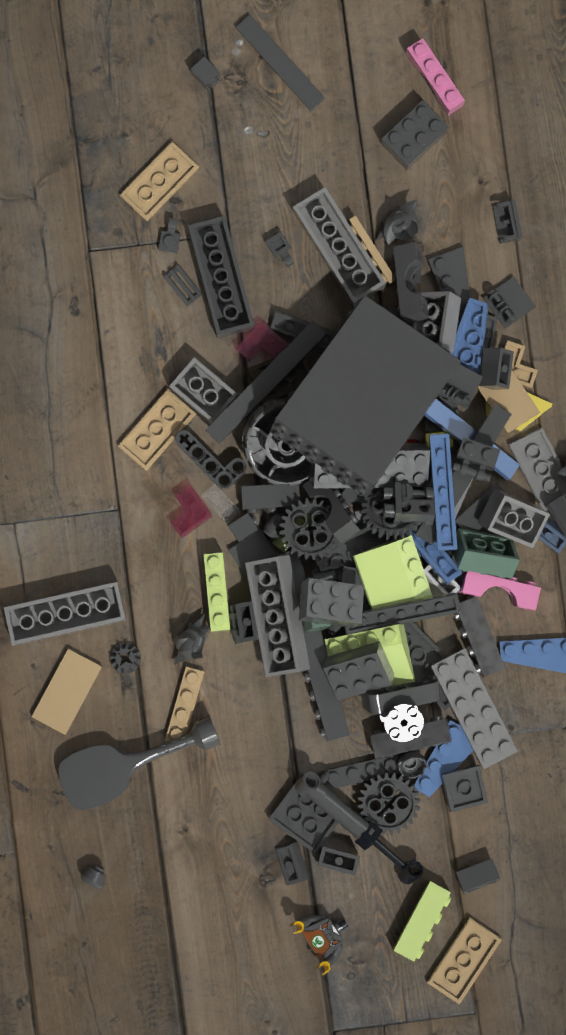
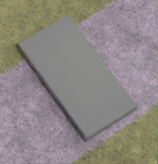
M542 427L508 444L516 462L520 464L519 468L539 507L547 511L546 505L561 496L560 493L566 489V476L557 473L563 466Z

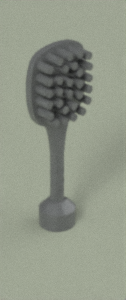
M208 716L195 721L190 734L147 750L123 753L114 746L100 745L73 753L65 758L59 766L60 783L65 796L73 807L81 810L90 809L108 803L120 796L128 788L131 775L153 760L194 744L204 750L221 744L211 717Z

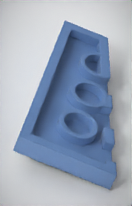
M469 298L456 333L454 352L450 354L461 360L460 364L481 375L488 304Z
M566 638L499 642L500 656L503 662L566 673Z
M449 720L448 724L452 742L434 747L427 760L428 768L425 769L424 775L418 776L415 782L414 789L428 797L443 783L441 774L455 771L473 751L461 726Z

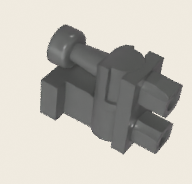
M395 482L394 487L383 488V500L393 501V504H384L383 516L394 517V522L399 523L400 521L425 522V525H433L435 517L433 487H426L424 491L413 490L410 484Z

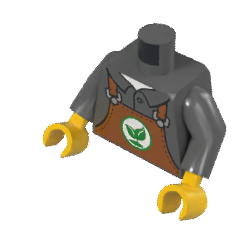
M308 915L299 921L291 923L290 926H297V931L293 932V934L301 932L321 962L316 966V969L322 966L324 968L322 975L328 973L330 967L338 960L343 949L342 942L344 940L340 933L349 928L344 918L333 924L329 917Z

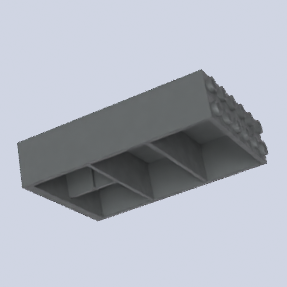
M364 296L276 417L270 432L277 440H283L293 451H299L309 462L318 464L325 473L337 477L341 484L353 488L357 495L367 498L448 383L461 360L367 296Z

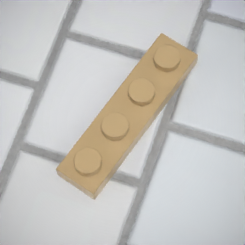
M356 216L349 219V225L360 240V243L365 251H367L387 285H393L396 281L391 270Z
M190 667L185 668L165 741L169 742L187 735L204 671Z

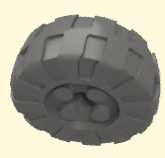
M291 396L279 399L275 397L265 401L259 408L256 407L248 417L242 433V448L248 465L259 477L275 485L288 484V486L301 484V481L308 478L310 479L311 462L299 451L295 452L288 445H283L284 441L277 440L270 432L276 417Z

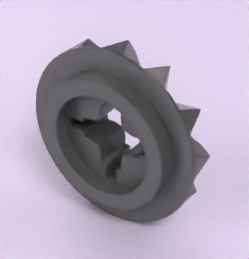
M122 643L112 650L110 662L117 672L129 674L139 667L141 655L134 645ZM129 651H131L129 654V659L133 663L131 664L130 662H125L124 664L120 665L122 663V658L118 654L120 653L126 655L127 653H129Z

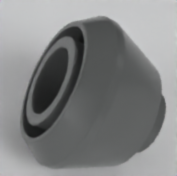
M96 864L93 867L89 866L81 872V879L92 887L101 889L105 884L106 875L103 873L105 870Z

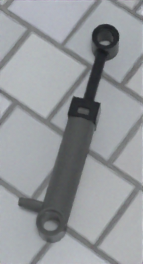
M309 771L296 781L295 789L298 794L308 796L357 838L355 843L363 850H367L374 845L400 868L398 870V878L402 883L412 884L423 875L424 869L420 862L417 860L404 862L378 840L383 831L373 822L371 824L367 823L324 786L330 776L329 772L325 771L319 778L316 773Z

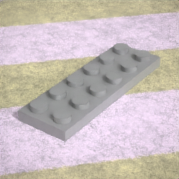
M465 648L430 666L436 679L439 680V685L482 769H486L518 752Z

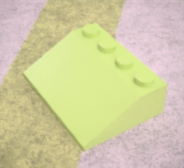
M405 535L403 539L397 537L396 540L392 539L353 555L371 609L433 597L412 535Z
M404 624L325 639L328 656L380 641L394 672L391 686L415 682Z

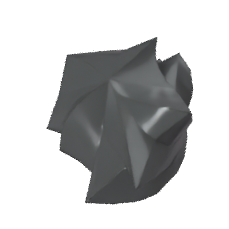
M418 200L398 206L393 213L387 216L381 222L383 228L376 241L385 237L389 245L396 238L401 240L412 239L419 231V221L415 212Z
M205 614L194 624L189 622L184 632L173 637L175 647L179 651L174 665L184 660L203 658L202 650L210 630V626L203 625Z

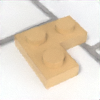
M507 340L505 349L514 351L512 371L523 387L532 389L538 370L520 365L526 346Z

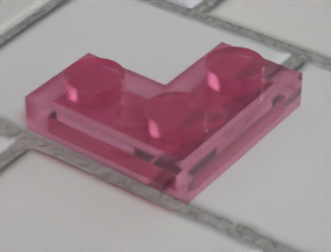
M261 321L240 343L236 350L251 362L262 349L273 358H276L288 344Z
M191 485L175 496L186 512L172 521L171 525L183 539L213 516Z

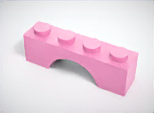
M422 38L408 47L406 51L407 57L415 69L420 71L426 78L446 115L449 116L461 108L465 102L464 98L425 40Z
M463 571L460 582L461 589L458 593L481 597L487 589L497 586L507 591L514 607L533 611L537 608L541 588L536 587V583L530 581L519 583L517 582L518 579L514 577L503 579L495 575H482L477 572Z

